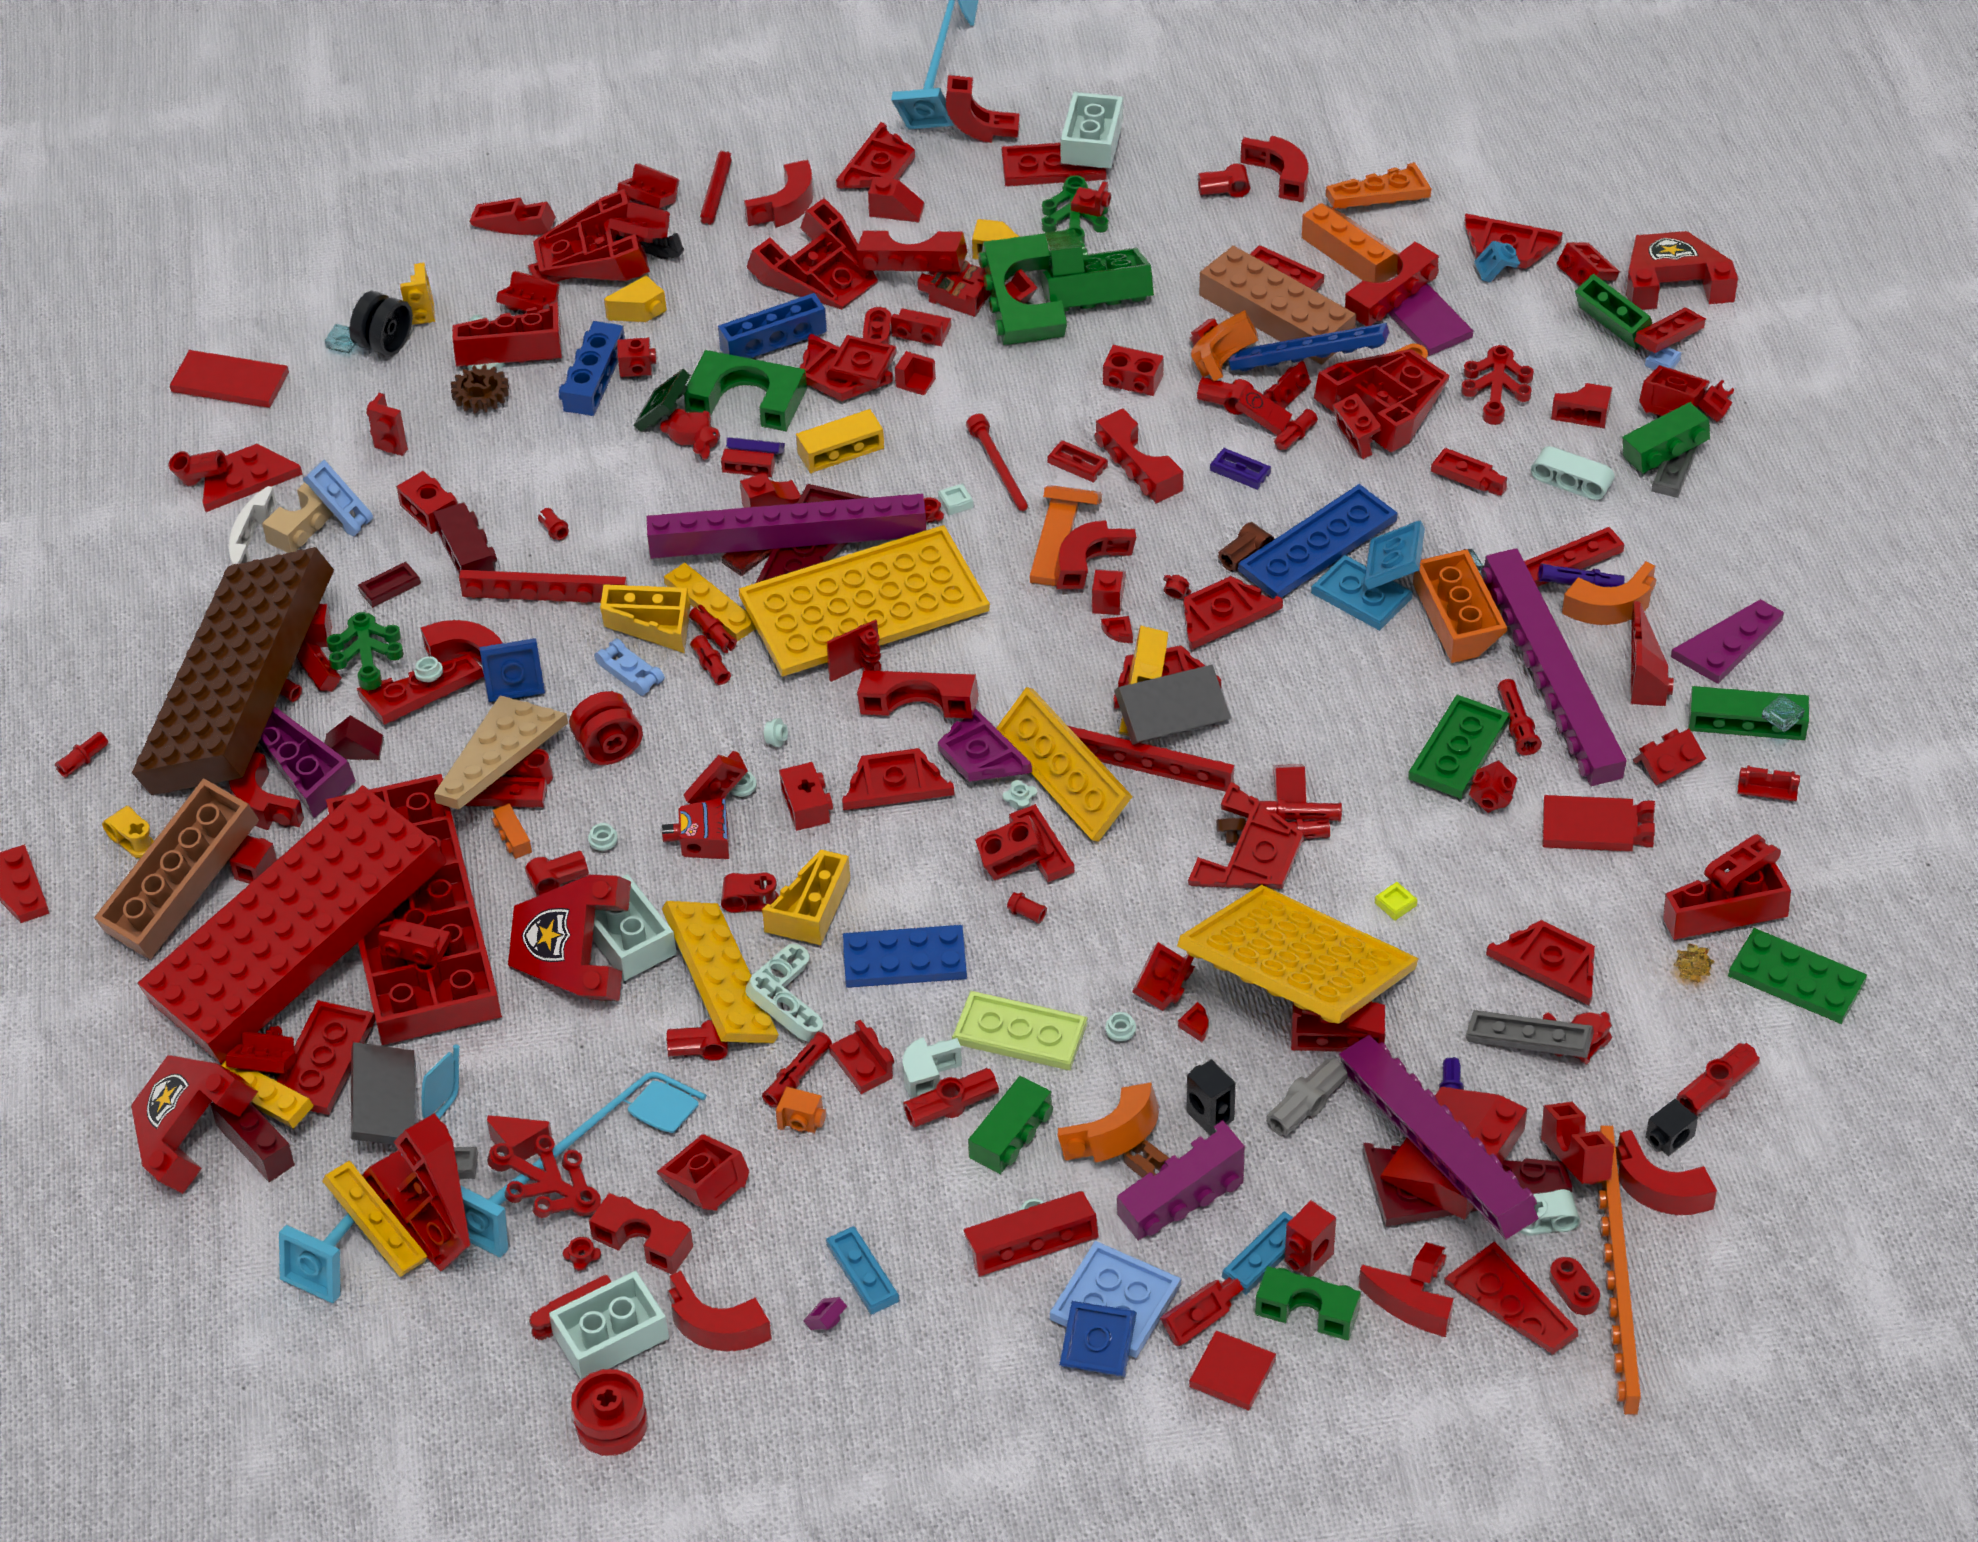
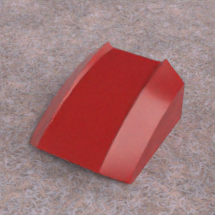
M1659 365L1644 380L1639 402L1646 414L1650 412L1660 416L1689 402L1697 408V404L1707 391L1710 381Z
M702 1134L656 1173L674 1190L703 1209L717 1211L718 1206L741 1187L745 1188L749 1168L741 1151Z

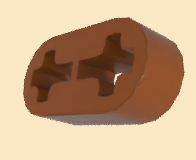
M1145 1139L1133 1149L1123 1153L1125 1164L1142 1178L1150 1172L1156 1175L1155 1169L1160 1171L1165 1161L1169 1159L1168 1156Z

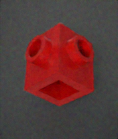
M649 338L617 340L620 377L652 375V364H657L656 348H650Z
M1498 760L1477 769L1472 780L1473 783L1469 796L1487 813L1499 808H1505L1512 801V795L1518 778Z

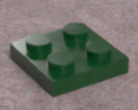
M681 369L654 389L633 426L642 432L649 426L655 427L664 415L670 416L678 406L675 403L676 400L688 389L686 383L691 375L686 370Z

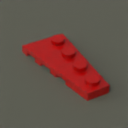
M468 654L441 662L443 673L433 682L419 681L415 677L414 671L408 673V678L394 682L392 678L382 680L381 686L374 690H364L359 687L357 691L360 699L385 725L416 709L422 708L428 703L445 697L459 688L473 683L484 677L482 667Z

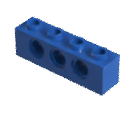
M815 293L718 325L719 343L722 353L745 358H753L808 339L810 334L817 336L827 332L825 308Z
M593 321L589 331L585 332L581 349L578 348L576 351L575 362L573 366L568 368L566 382L561 384L559 388V400H562L564 412L589 416L595 415L618 364L617 340L625 339L623 325Z

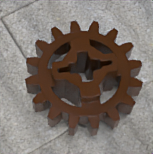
M474 365L471 371L463 369V375L456 374L455 381L451 382L452 399L455 400L457 407L463 405V411L465 412L470 408L473 409L474 414L479 409H483L485 413L488 412L490 407L496 410L498 409L497 403L504 404L505 397L509 396L508 378H505L503 371L497 373L495 366L488 370L486 365H483L481 369H477Z

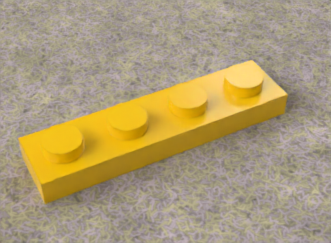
M685 562L664 576V584L666 586L687 588L690 605L696 606L699 611L701 610L698 608V605H703L714 618H718L723 623L724 629L737 642L756 629L747 611Z
M226 1061L221 1065L241 1076L258 1091L251 1101L257 1110L293 1129L314 1107L309 1098L256 1070L226 1067Z
M350 1160L324 1176L322 1182L399 1277L425 1262L427 1258L425 1252Z

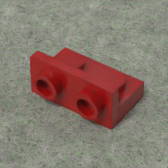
M1567 242L1557 261V266L1579 286L1592 274H1595L1604 281L1616 280L1620 273L1615 266L1588 242Z
M901 308L899 314H893L891 317L893 337L941 347L952 326L951 318Z
M1355 393L1333 404L1337 426L1360 457L1365 459L1372 455L1370 443L1373 440L1371 436L1380 432L1382 427L1359 395Z
M732 751L728 757L718 755L683 794L687 803L693 804L726 797L748 772L740 754Z
M399 919L393 920L388 931L381 930L378 934L382 954L392 958L399 957L411 960L421 965L428 964L438 967L452 940L451 933L448 931Z
M861 1019L855 1022V1033L829 1045L830 1054L860 1094L893 1078L892 1065L894 1064V1058L891 1052L886 1047L882 1048L875 1031L871 1027L867 1028Z

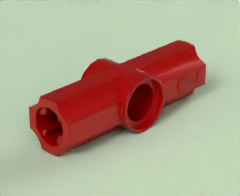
M1747 1042L1745 1044L1738 1043L1722 1058L1709 1061L1705 1072L1679 1092L1676 1100L1697 1116L1715 1100L1726 1098L1730 1094L1731 1087L1759 1064L1760 1058L1756 1054L1755 1048Z
M988 1068L960 1079L947 1077L937 1084L936 1089L903 1102V1109L910 1125L918 1127L942 1116L947 1118L960 1116L965 1111L966 1106L999 1093V1086L995 1075Z

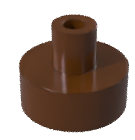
M1246 818L1217 819V832H1226V843H1238L1237 831H1243Z

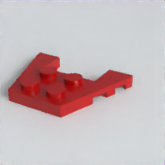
M1230 782L1221 802V809L1248 818L1228 866L1226 867L1198 857L1188 879V884L1199 887L1257 888L1260 885H1264L1270 889H1283L1304 839L1303 833L1275 812L1271 813L1256 798L1245 794L1238 785Z

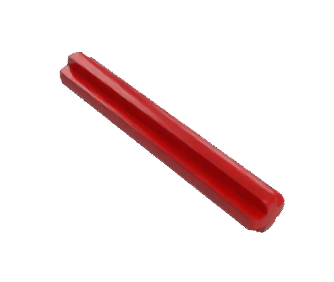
M720 151L718 153L700 214L703 224H712L715 220L732 161L729 151Z

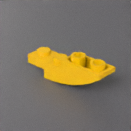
M1140 626L1128 679L1129 684L1162 676L1168 632ZM1122 715L1118 734L1129 736Z

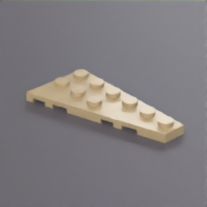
M500 695L435 791L436 803L458 810L567 725V714L552 708H545Z

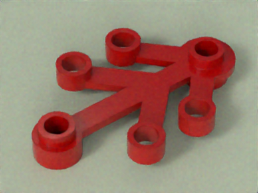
M1504 345L1490 348L1487 352V357L1479 362L1468 361L1464 364V376L1470 378L1462 382L1461 393L1464 396L1473 397L1478 391L1492 384L1490 401L1483 408V420L1491 425L1500 424L1504 420L1505 408L1501 403L1502 386L1512 392L1516 400L1520 402L1529 401L1532 393V388L1527 383L1533 380V368L1519 365L1513 360L1514 352ZM1490 367L1494 368L1492 372L1477 380H1473L1479 376L1480 372ZM1504 369L1510 370L1517 376V380L1524 384L1519 385L1504 372Z
M548 1135L539 1136L534 1145V1150L540 1156L544 1170L514 1155L513 1149L506 1143H498L491 1147L487 1162L493 1170L503 1172L512 1168L536 1181V1183L526 1185L519 1181L508 1183L505 1190V1198L509 1202L518 1203L524 1198L555 1192L565 1197L553 1201L547 1196L536 1198L533 1205V1213L539 1218H546L552 1213L572 1210L579 1216H589L595 1213L600 1206L601 1197L593 1187L586 1185L580 1168L582 1162L580 1152L568 1150L562 1159L563 1168L569 1171L572 1185H570L561 1178L552 1152L555 1142ZM545 1143L549 1148H542L540 1144ZM498 1153H503L506 1156H500L498 1155ZM573 1158L577 1163H570L567 1159ZM510 1190H518L520 1194H512ZM581 1197H585L590 1201H584L581 1199ZM538 1205H546L548 1209H540Z

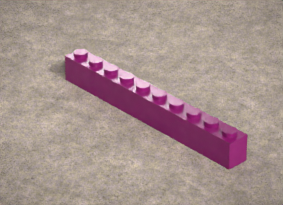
M923 493L647 516L650 559L900 539L926 531Z
M1514 548L1486 555L1484 568L1481 569V576L1485 584L1489 585L1495 604L1501 608L1502 618L1506 626H1510L1513 632L1515 645L1520 647L1523 652L1526 667L1531 668L1534 674L1536 687L1542 689L1545 695L1546 706L1549 711H1553L1556 717L1557 728L1560 733H1564L1567 739L1568 750L1572 755H1575L1578 761L1580 774L1583 777L1586 776L1591 787L1622 779L1627 760L1518 549Z
M1368 1035L1339 1053L1343 1067L1347 1071V1076L1505 1239L1538 1220L1534 1208L1537 1201L1533 1193L1527 1187L1522 1189L1516 1176L1510 1170L1507 1172L1503 1170V1166L1496 1155H1489L1480 1139L1477 1137L1473 1139L1462 1121L1456 1122L1446 1105L1440 1106L1430 1089L1424 1090L1417 1076L1414 1073L1409 1075L1402 1061L1398 1057L1393 1059L1383 1042L1378 1044Z

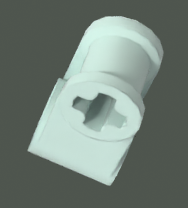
M1560 1189L1553 1192L1533 1194L1537 1201L1534 1208L1538 1220L1535 1221L1534 1227L1530 1224L1520 1232L1533 1236L1551 1232H1567L1575 1229L1580 1224V1217L1572 1193L1569 1190Z

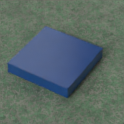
M536 638L479 647L489 703L496 702L500 695L514 699L545 694Z
M1071 1301L1060 1366L1125 1377L1137 1312Z

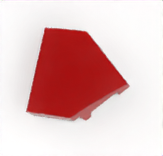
M279 1026L269 1027L266 1034L242 1032V1044H238L226 1054V1067L284 1074L296 1060L294 1038L283 1036L282 1029Z

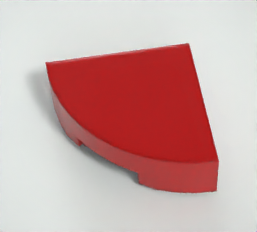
M1129 616L1101 619L1102 630L1109 638L1121 643H1133Z
M1197 1002L1178 1020V1027L1200 1042H1203L1208 1034L1209 1020L1205 1008Z

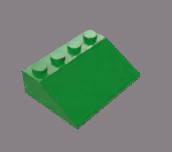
M1138 248L1088 254V264H1084V273L1053 276L1050 266H1048V269L1037 271L1046 303L1062 301L1064 312L1069 311L1070 307L1075 306L1088 309L1095 307L1096 303L1106 302L1107 305L1120 304L1121 300L1143 301L1147 299V296L1154 295L1151 264Z

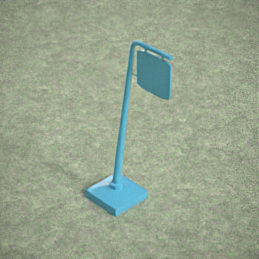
M949 0L923 89L892 93L891 101L908 129L955 126L948 115L946 98L941 89H933L955 0ZM957 0L970 26H974L978 0Z
M457 1044L453 1046V1053L448 1052L423 1078L421 1101L424 1119L432 1115L439 1107L440 1109L435 1114L440 1119L458 1094L459 1045ZM347 1213L324 1241L288 1225L283 1227L279 1231L280 1280L330 1303H334L340 1297V1249L335 1246L354 1224L355 1221Z
M647 1073L554 1146L552 1151L554 1158L558 1157L622 1101L631 1104L628 1107V1112L632 1116L657 1129L674 1133L699 1106L698 1101L691 1096L693 1095L705 1100L706 1095L662 1073ZM657 1078L666 1082L652 1081L633 1103L625 1100L648 1079ZM541 1158L532 1164L540 1169L544 1168ZM519 1174L512 1181H519L525 1185L530 1178ZM507 1185L489 1199L461 1186L470 1243L501 1258L508 1251L505 1208L500 1206L507 1200L505 1198ZM515 1189L510 1190L512 1194L518 1191Z

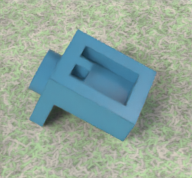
M1492 241L1474 261L1482 280L1486 282H1491L1506 265L1515 268L1520 265L1514 247L1508 243Z

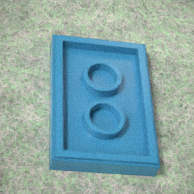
M1421 520L1371 539L1364 580L1368 590L1420 570L1425 527Z
M1343 555L1311 586V593L1380 631L1412 599L1413 591L1394 581L1368 590L1364 583L1366 566Z

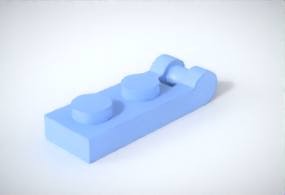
M325 460L321 461L303 478L306 484L343 524L344 530L349 535L356 536L361 531V526L363 524L367 525L373 519L371 511ZM351 510H353V511L355 512V517H354V518H353V516L349 513Z

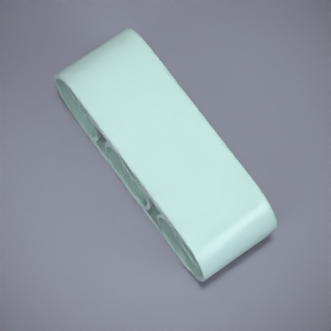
M1551 446L1544 447L1531 466V474L1540 482L1592 500L1602 499L1615 478V474L1610 467Z

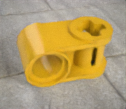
M126 805L102 822V826L113 842L118 843L135 858H141L154 842L149 836L150 826L148 822L137 815L130 806Z

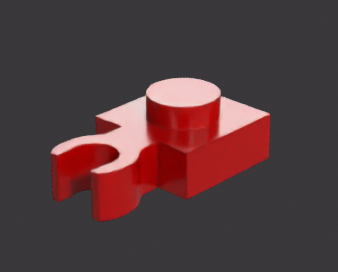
M1721 380L1715 387L1711 386L1697 404L1706 415L1713 418L1716 422L1725 415L1732 404L1728 398L1734 393V389L1731 388L1729 391H1726L1722 386L1724 380Z

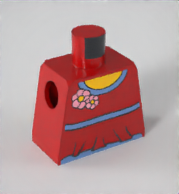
M725 797L681 806L678 809L679 823L662 824L663 842L680 841L682 856L729 859Z

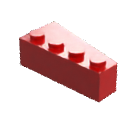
M558 302L550 303L548 309L537 311L536 307L528 308L526 313L521 315L500 314L494 321L483 318L452 325V341L456 366L468 367V365L562 358Z
M1776 863L1772 865L1766 864L1740 881L1731 892L1721 888L1720 882L1717 880L1711 881L1709 879L1705 882L1697 880L1665 893L1663 921L1672 938L1676 940L1784 918L1789 915L1791 889Z

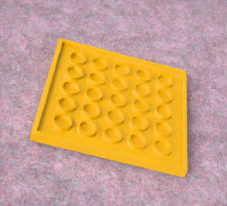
M1264 885L1258 886L1180 935L1177 947L1186 950L1188 955L1211 962L1219 970L1229 971L1238 975L1246 983L1267 989L1269 994L1294 1002L1296 1007L1313 1011L1321 1015L1323 1020L1337 1024L1344 1021L1415 970L1419 958Z

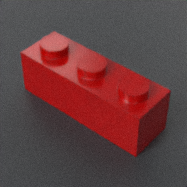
M724 448L721 458L722 472L753 476L766 473L768 477H772L775 468L774 454Z
M305 642L297 654L301 666L306 669L308 676L313 679L318 689L333 692L342 678L336 670L331 668L328 658L319 646Z
M1426 1242L1414 1259L1410 1278L1429 1284L1433 1278H1437L1447 1259V1255L1444 1254L1445 1247Z

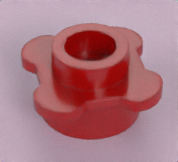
M924 498L926 523L943 520L944 513L940 511L941 503L935 498Z
M1180 575L1164 576L1163 580L1166 581V585L1163 590L1168 596L1175 599H1183L1185 595L1191 594L1192 591L1189 589L1190 583L1186 578Z
M577 1237L563 1250V1257L570 1260L576 1270L582 1271L587 1268L590 1262L600 1259L601 1251L599 1248H594L593 1242L589 1238Z

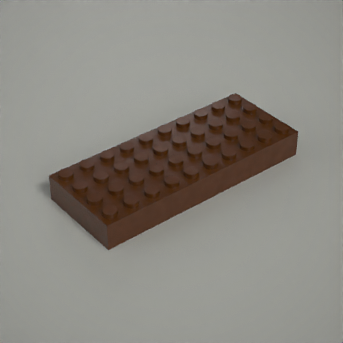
M317 547L300 549L295 552L278 554L264 559H255L246 563L233 564L224 571L222 580L214 593L215 595L209 608L205 612L199 629L196 631L195 638L186 653L180 670L177 672L170 691L167 693V698L157 715L154 726L147 736V741L132 771V774L151 795L197 787L203 778L213 784L243 778L334 572L332 566Z

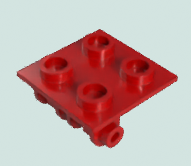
M876 619L826 642L830 682L860 668L867 671H881L882 666L879 662L881 658L880 637Z

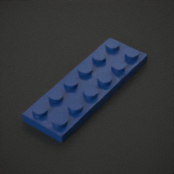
M1358 484L1239 562L1238 571L1273 599L1276 596L1282 598L1339 560L1343 555L1348 554L1396 522L1398 512Z

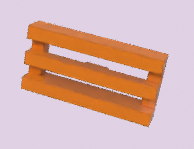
M1048 485L1044 487L1043 497L1097 505L1102 502L1103 493Z

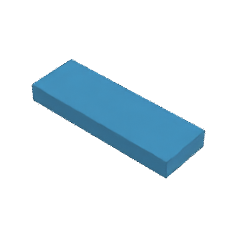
M1285 1211L1277 1217L1222 1270V1278L1225 1280L1227 1278H1238L1244 1289L1241 1292L1247 1295L1262 1281L1267 1266L1275 1268L1285 1258L1286 1224L1293 1217Z
M855 1226L826 1238L827 1247L871 1315L900 1302L899 1294Z

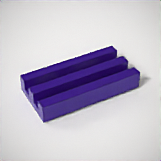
M727 437L726 447L729 449L783 454L785 443Z
M1223 447L1211 462L1210 471L1258 490L1260 483H1264L1266 476L1271 474V466Z

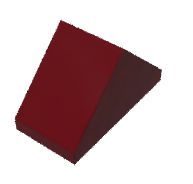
M350 715L326 733L324 743L345 759L380 760L384 737L383 734Z

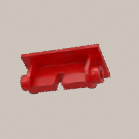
M1301 360L1296 366L1289 367L1286 373L1277 380L1278 384H1273L1269 389H1266L1263 395L1285 409L1311 383L1304 360Z
M1747 765V768L1741 767L1737 794L1797 802L1800 775H1795V771L1786 772L1774 770L1773 774H1768V769Z

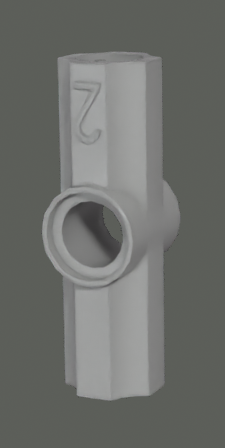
M1327 1058L1306 1079L1304 1077L1296 1079L1288 1089L1286 1097L1267 1114L1266 1122L1271 1126L1272 1131L1279 1136H1287L1308 1115L1314 1117L1319 1114L1324 1108L1328 1096L1347 1079V1071L1343 1068L1342 1063L1334 1058Z

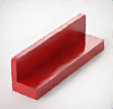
M1083 1191L964 1229V1236L972 1249L974 1267L978 1276L1099 1238L1096 1213Z

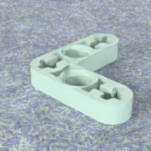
M789 944L751 976L745 992L755 1004L796 1037L804 1041H811L815 1034L821 1031L823 1021L816 1012L785 988L803 972L810 955L803 946ZM796 958L791 965L788 963L789 959ZM771 969L781 971L784 977L775 976ZM777 1003H785L790 1007L791 1011L782 1010Z

